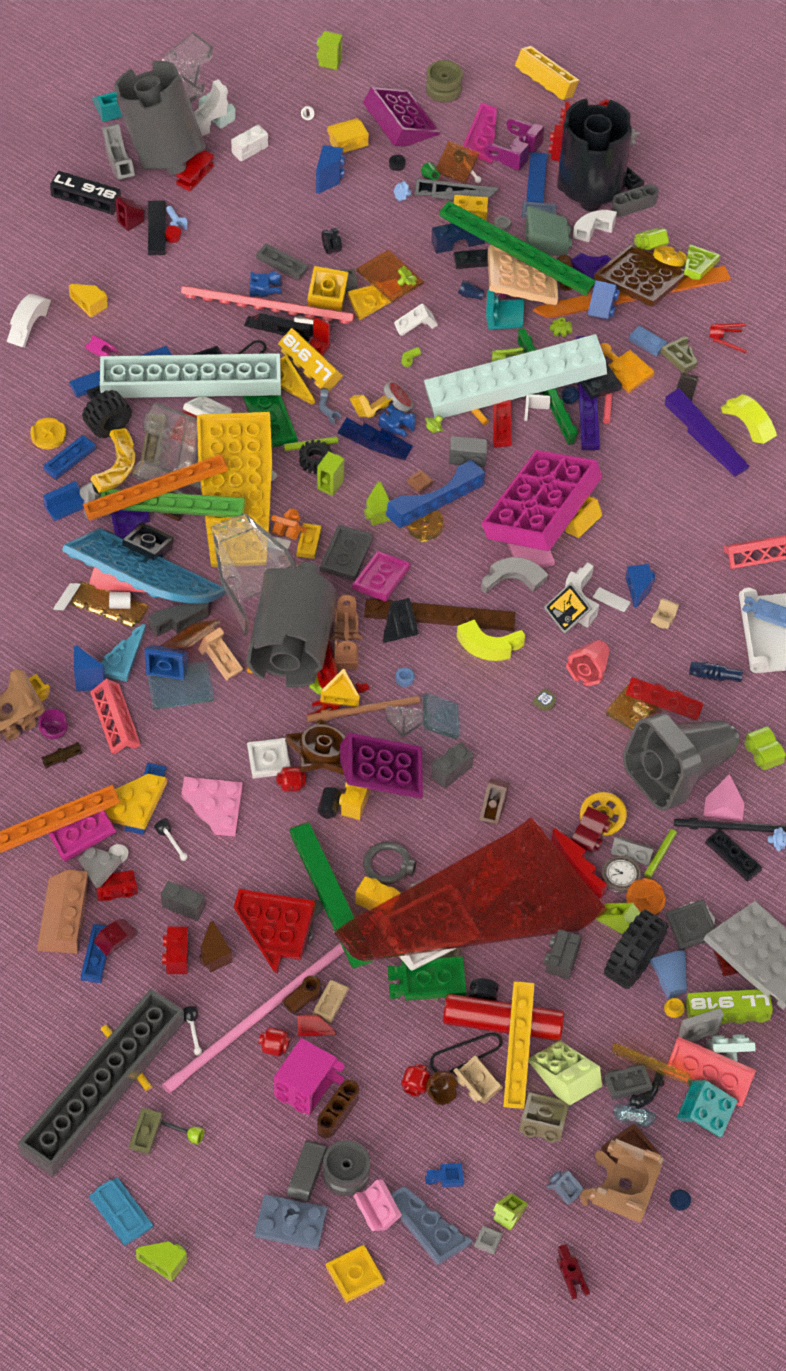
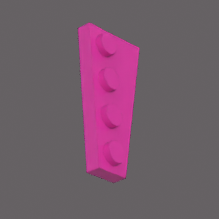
M481 102L462 149L468 155L492 163L493 159H490L485 154L484 149L488 144H494L497 108Z

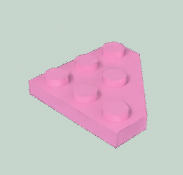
M184 777L182 798L186 803L188 802L194 808L196 814L203 821H206L216 835L236 837L243 782Z

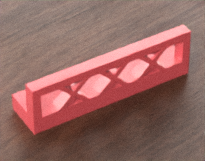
M786 535L723 546L724 553L729 556L730 569L786 559V555H782V553L786 554ZM775 546L780 551L776 557H771L767 553L771 547ZM758 549L763 554L758 560H754L750 555L754 550ZM734 553H741L745 556L741 563L735 564Z
M105 679L90 693L111 753L116 755L126 746L136 749L141 744L119 683ZM103 690L104 695L102 700H100L98 693ZM106 704L109 705V711L107 715H105L104 713ZM111 720L115 722L113 731L110 730ZM119 735L121 742L115 745L116 737Z

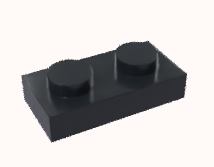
M488 249L453 253L456 269L488 267Z

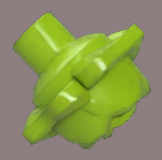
M438 414L435 418H425L427 422L426 427L432 433L444 431L440 423L443 420L442 416Z

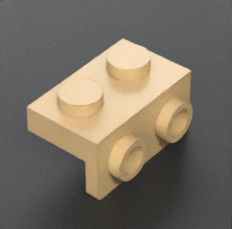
M477 1056L472 1057L461 1069L455 1068L453 1070L457 1075L455 1078L462 1087L467 1086L470 1090L468 1094L475 1102L480 1101L486 1104L503 1088Z

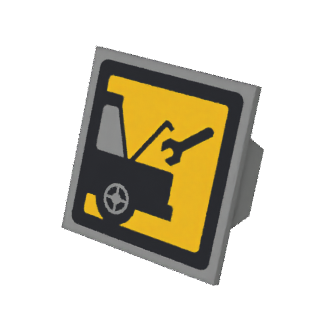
M572 582L544 606V609L564 634L592 610L591 606Z

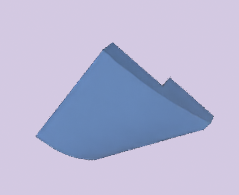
M684 950L666 953L651 959L650 964L659 977V984L668 1000L687 992L686 953Z

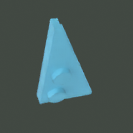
M145 624L133 630L132 635L126 641L123 639L113 648L112 652L103 657L104 660L101 664L104 666L105 677L127 682L146 631Z

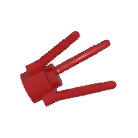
M746 323L711 324L709 338H713V342H718L747 353V350L720 339V337L724 338L725 332H742V329L728 327H744Z

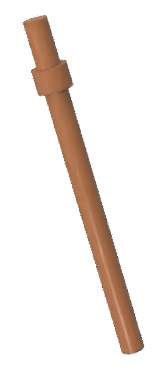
M419 696L333 711H329V709L322 710L321 713L306 715L307 723L321 719L326 722L331 721L332 718L420 703Z

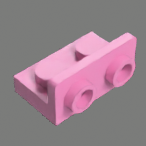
M383 1179L376 1180L365 1192H356L353 1195L357 1206L366 1219L367 1225L372 1231L387 1230L402 1216Z

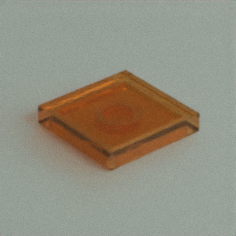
M448 141L437 165V170L440 175L466 184L480 154L477 151Z

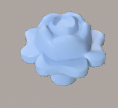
M405 181L398 183L394 189L395 198L399 202L406 200L407 196L411 195V190L408 189L409 185Z
M782 827L775 829L772 836H768V842L774 843L777 851L785 849L786 832L783 831Z

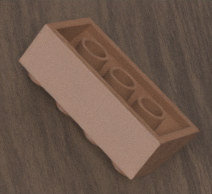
M66 870L49 878L37 951L78 954L89 887L88 871Z

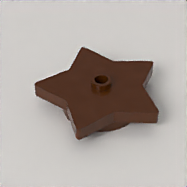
M321 719L315 725L305 729L304 732L286 734L285 742L300 755L301 772L326 769L344 775L340 761V744L346 736L341 731L327 725Z

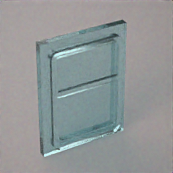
M207 662L188 664L184 680L147 675L153 710L214 701Z

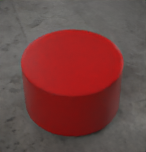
M175 225L168 226L165 233L166 240L170 243L178 242L181 238V229Z

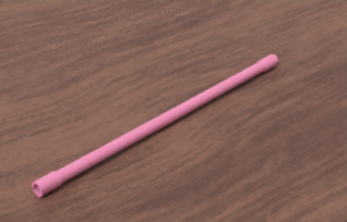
M380 911L373 914L359 927L363 937L378 927V923L384 917ZM341 944L336 945L182 1070L162 1083L165 1091L169 1094L173 1092L188 1077L282 1003L284 998L302 984L305 977L317 975L343 954L344 950Z

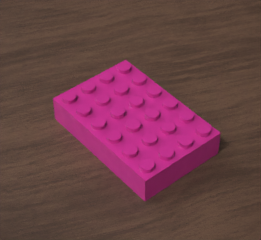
M535 450L481 524L487 539L550 551L601 480L602 474L598 462L591 459Z

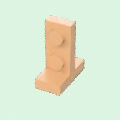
M219 627L204 636L198 650L202 655L205 653L209 655L227 681L241 673L243 668L223 641L224 632Z

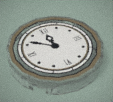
M615 856L604 863L601 877L607 883V888L610 891L623 893L627 892V889L634 881L641 879V869L633 859L626 856Z

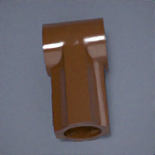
M316 976L305 977L302 984L282 1000L286 1009L295 1015L309 1002L317 1000L321 995L320 980ZM313 986L316 989L308 990L307 988Z

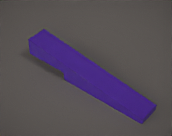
M680 388L666 396L665 406L688 427L687 432L734 477L749 468V465Z

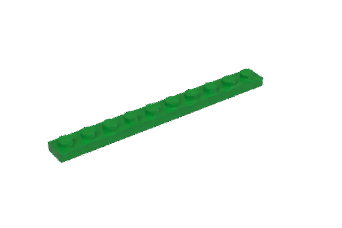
M450 201L440 210V217L585 296L595 286V280Z

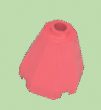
M601 640L588 643L571 652L566 668L577 682L581 679L585 681L583 684L586 686L599 684L604 677L610 649Z

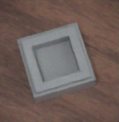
M482 1225L474 1247L494 1255L503 1233Z

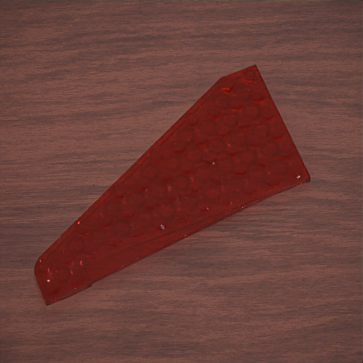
M531 817L508 834L370 911L368 910L336 930L334 934L354 958L361 961H371L557 934L558 930L567 932L578 931L595 921L607 909Z

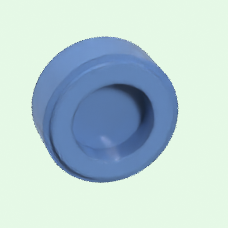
M409 668L398 669L395 674L396 683L402 687L411 686L414 682V672Z

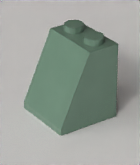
M528 206L525 222L526 243L548 255H568V249L572 248V238H569L571 227L567 225V218Z

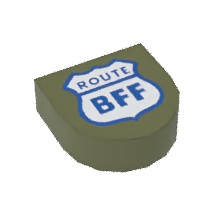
M544 688L533 699L532 704L543 711H549L554 708L556 698L550 691Z

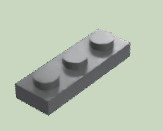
M265 244L256 253V259L297 280H300L309 270V265L268 244Z

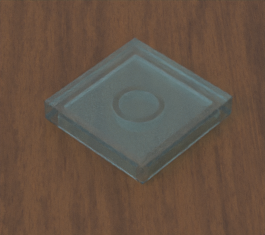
M427 693L422 696L424 729L456 740L460 736L458 704Z

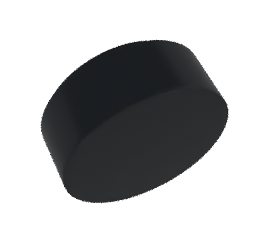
M393 155L389 158L390 169L401 171L405 168L406 160L403 156Z

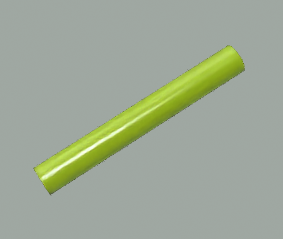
M337 436L314 440V442L320 440L321 444L324 441L326 445L338 443ZM307 441L284 444V450L301 449V446L305 445Z
M669 830L644 873L646 878L650 879L677 834L675 830Z

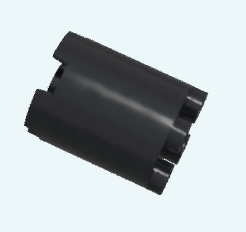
M587 98L575 102L566 111L563 125L557 188L570 199L581 203V207L590 212L598 210L601 204L612 201L613 197L616 194L622 193L625 187L632 135L631 114L623 105L611 99L607 106L588 105Z

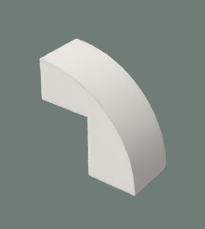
M599 210L582 216L574 226L573 238L589 242L595 229L611 233L616 222L617 212Z

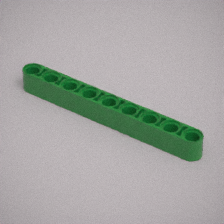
M306 822L289 828L293 843L320 901L323 903L326 914L352 969L372 963L371 952L310 823Z

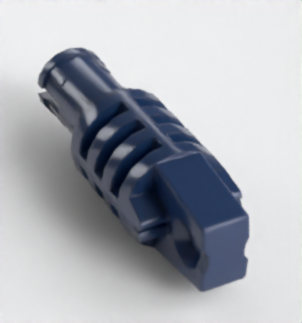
M691 662L689 674L703 679L707 677L708 680H711V678L714 681L719 679L720 682L724 680L741 682L743 670L730 669L724 665H714V663L708 664V662Z

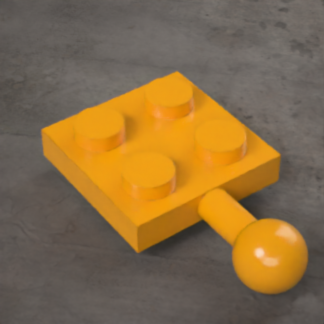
M600 344L604 357H608L613 361L608 366L622 384V388L628 393L654 376L655 371L631 350L618 357L612 352L610 344Z

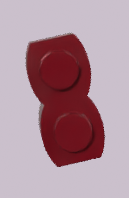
M588 806L571 840L593 854L595 850L599 851L603 844L601 838L604 832L608 833L612 826L610 816Z

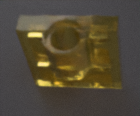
M627 685L607 709L606 715L633 731L638 720L654 715L659 707L626 696Z

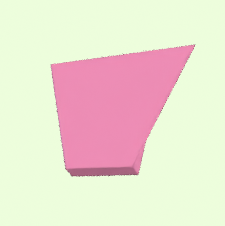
M730 774L705 798L703 816L738 822L743 821L745 803Z

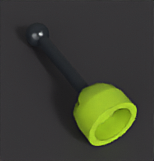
M163 1119L160 1125L187 1134L188 1140L196 1145L201 1143L205 1132L203 1128L195 1126L187 1130L163 1121Z

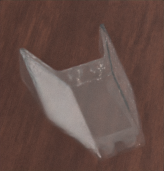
M244 513L212 526V534L220 581L242 632L246 636L248 635L249 619L245 614L243 601L260 594L265 571L269 568L283 569L297 568L298 566L287 548Z

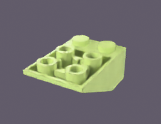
M561 1041L528 1058V1062L553 1093L569 1105L602 1087L600 1066Z

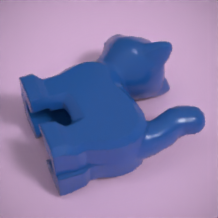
M271 271L268 274H255L251 272L250 296L258 295L265 297L282 292L279 287L270 288V284L282 286L281 275L276 271Z
M392 404L387 408L388 415L383 412L379 417V427L386 429L389 433L406 437L407 432L401 429L402 425H405L411 431H415L416 415L413 413L404 414L402 411L395 409Z

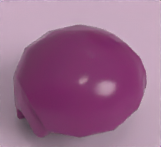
M55 708L45 710L40 715L38 728L42 736L47 739H58L65 735L68 727L65 713Z

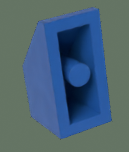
M649 564L627 567L625 579L634 607L640 605L651 591L652 583L655 582L654 571H651Z

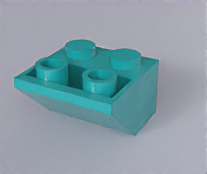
M116 91L92 97L102 122L123 117L117 103Z

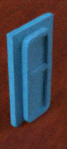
M118 1177L107 1181L89 1195L90 1200L124 1246L154 1228Z

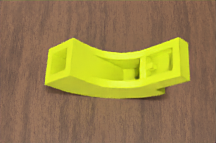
M741 394L736 398L727 400L726 404L720 407L723 414L735 415L745 423L753 442L764 444L777 436L769 416L751 397Z
M475 620L457 626V638L461 645L472 655L484 660L501 661L510 659L512 650L516 651L524 646L525 634L522 630L503 637H491L480 630Z

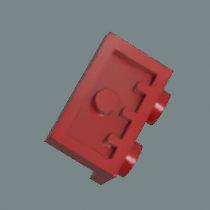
M133 870L113 873L101 887H95L98 901H111L120 897L129 898L138 894Z

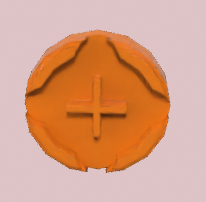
M642 878L634 881L627 889L626 902L634 903L640 912L646 909L652 914L658 915L665 906L666 895H664L662 886L655 880Z

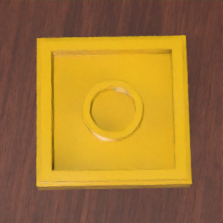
M365 1245L326 1263L325 1266L346 1303L385 1284L384 1278Z

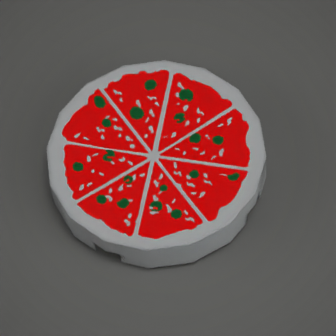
M388 381L384 385L386 397L392 398L394 401L393 405L397 409L408 412L413 408L411 397L399 384L394 381Z

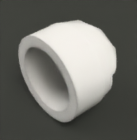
M311 106L303 107L301 110L302 118L311 120L314 117V109ZM306 109H309L310 116H307Z

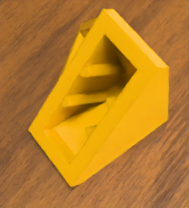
M344 668L321 690L320 702L351 707L359 706V695Z

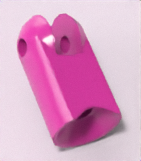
M94 334L91 341L85 345V349L99 357L110 356V352L117 354V349L114 345Z

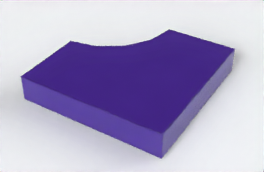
M580 253L571 259L573 269L595 280V273L612 260L607 255L591 257L584 253Z
M119 510L110 513L114 534L122 539L141 523L150 522L148 512Z

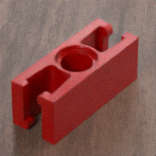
M205 150L195 154L186 162V169L176 174V177L179 179L176 181V185L191 192L214 167V163L210 162L214 160V155Z

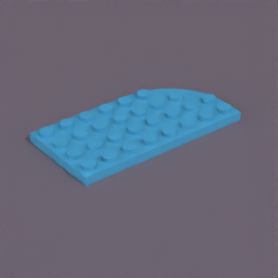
M101 528L64 544L62 549L69 557L79 559L87 566L96 567L102 573L116 577L120 582H127L137 590L148 592L154 598L161 597L192 604H209V602L225 596L227 590L160 556L152 560L122 546V538Z

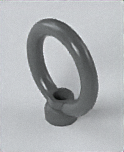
M381 842L367 851L363 866L369 878H375L382 884H393L402 880L406 875H414L416 860L410 858L408 851L402 845L395 842ZM382 850H394L402 856L401 870L392 876H381L372 869V858Z

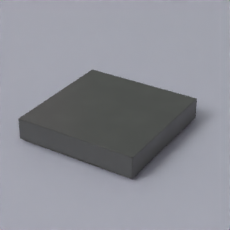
M704 899L668 911L665 914L680 950L705 943L703 940L705 935L715 929Z

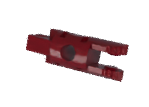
M566 1244L558 1246L560 1259H557V1263L572 1300L577 1299V1292L574 1288V1285L580 1284L584 1296L590 1295L575 1254H570Z

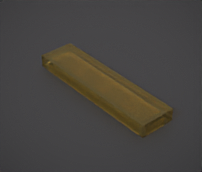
M614 1043L612 1046V1052L618 1057L637 1065H645V1068L661 1073L688 1086L693 1081L690 1073L620 1044Z

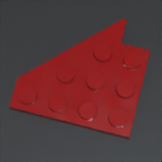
M238 889L233 908L272 970L278 973L282 957L302 960L316 902Z

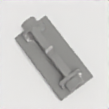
M622 836L620 838L615 837L611 854L626 857L649 866L654 852L650 845L633 843L634 841L622 838Z

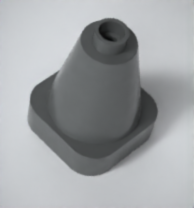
M657 713L637 721L623 752V763L630 778L657 809L664 811L685 803L696 782L735 754L740 738L736 728L722 720L674 723L667 714Z

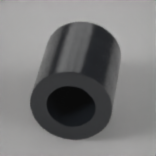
M333 787L323 789L317 809L323 818L330 819L336 816L342 794L340 790Z

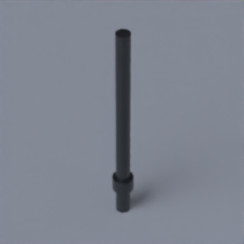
M692 817L690 819L674 818L673 823L674 826L689 827V829L694 830L710 828L774 833L775 829L782 827L783 831L786 832V825L708 821Z

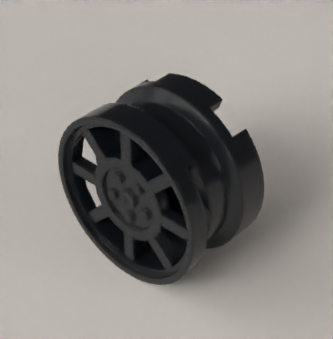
M337 228L321 232L323 247L327 254H331L333 251H342L341 237L338 236L339 231Z
M485 978L471 981L469 997L497 1001L498 996L496 993L499 990V985L495 981Z

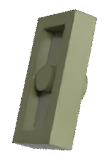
M146 1108L141 1109L128 1147L130 1150L150 1155L163 1117L161 1112Z

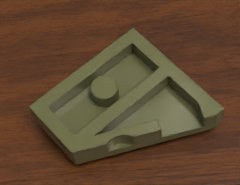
M687 336L661 347L660 353L683 374L696 368L698 363L693 355L692 347L688 346Z

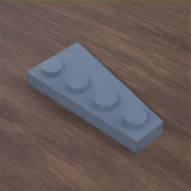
M403 1186L391 1194L402 1214L400 1219L437 1266L472 1245L473 1240L468 1236L465 1238L454 1225H449L441 1219L440 1214L427 1208L425 1202Z

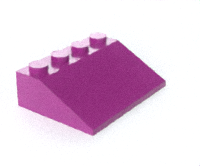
M371 87L363 101L367 111L371 113L375 122L379 124L395 146H409L438 136L441 133L409 90Z
M348 732L340 744V761L347 785L422 799L421 746Z

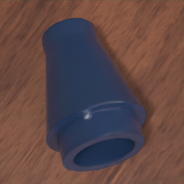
M463 280L458 294H461V297L482 300L485 290H482L468 280L467 282Z

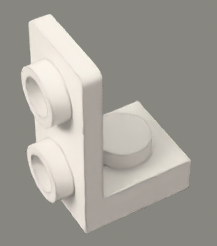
M423 303L394 322L401 336L421 323L424 325L428 324L432 329L438 325L433 313Z

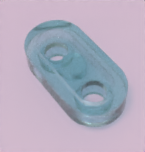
M620 1104L614 1106L613 1115L617 1116L616 1119L619 1121L628 1122L631 1120L643 1127H649L650 1124L655 1122L656 1114L653 1112Z

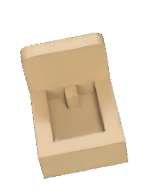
M662 598L650 623L655 624L659 628L668 629L675 620L679 605Z

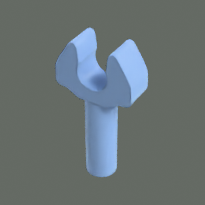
M168 206L166 211L173 220L170 222V226L175 225L178 227V225H182L187 230V219L185 217L179 218L172 206Z

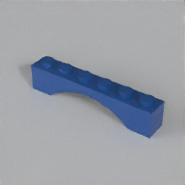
M470 460L458 466L452 480L439 490L423 495H401L387 503L386 516L399 528L410 525L417 519L423 518L444 505L452 503L462 496H466L475 489L481 488L484 484L485 471Z

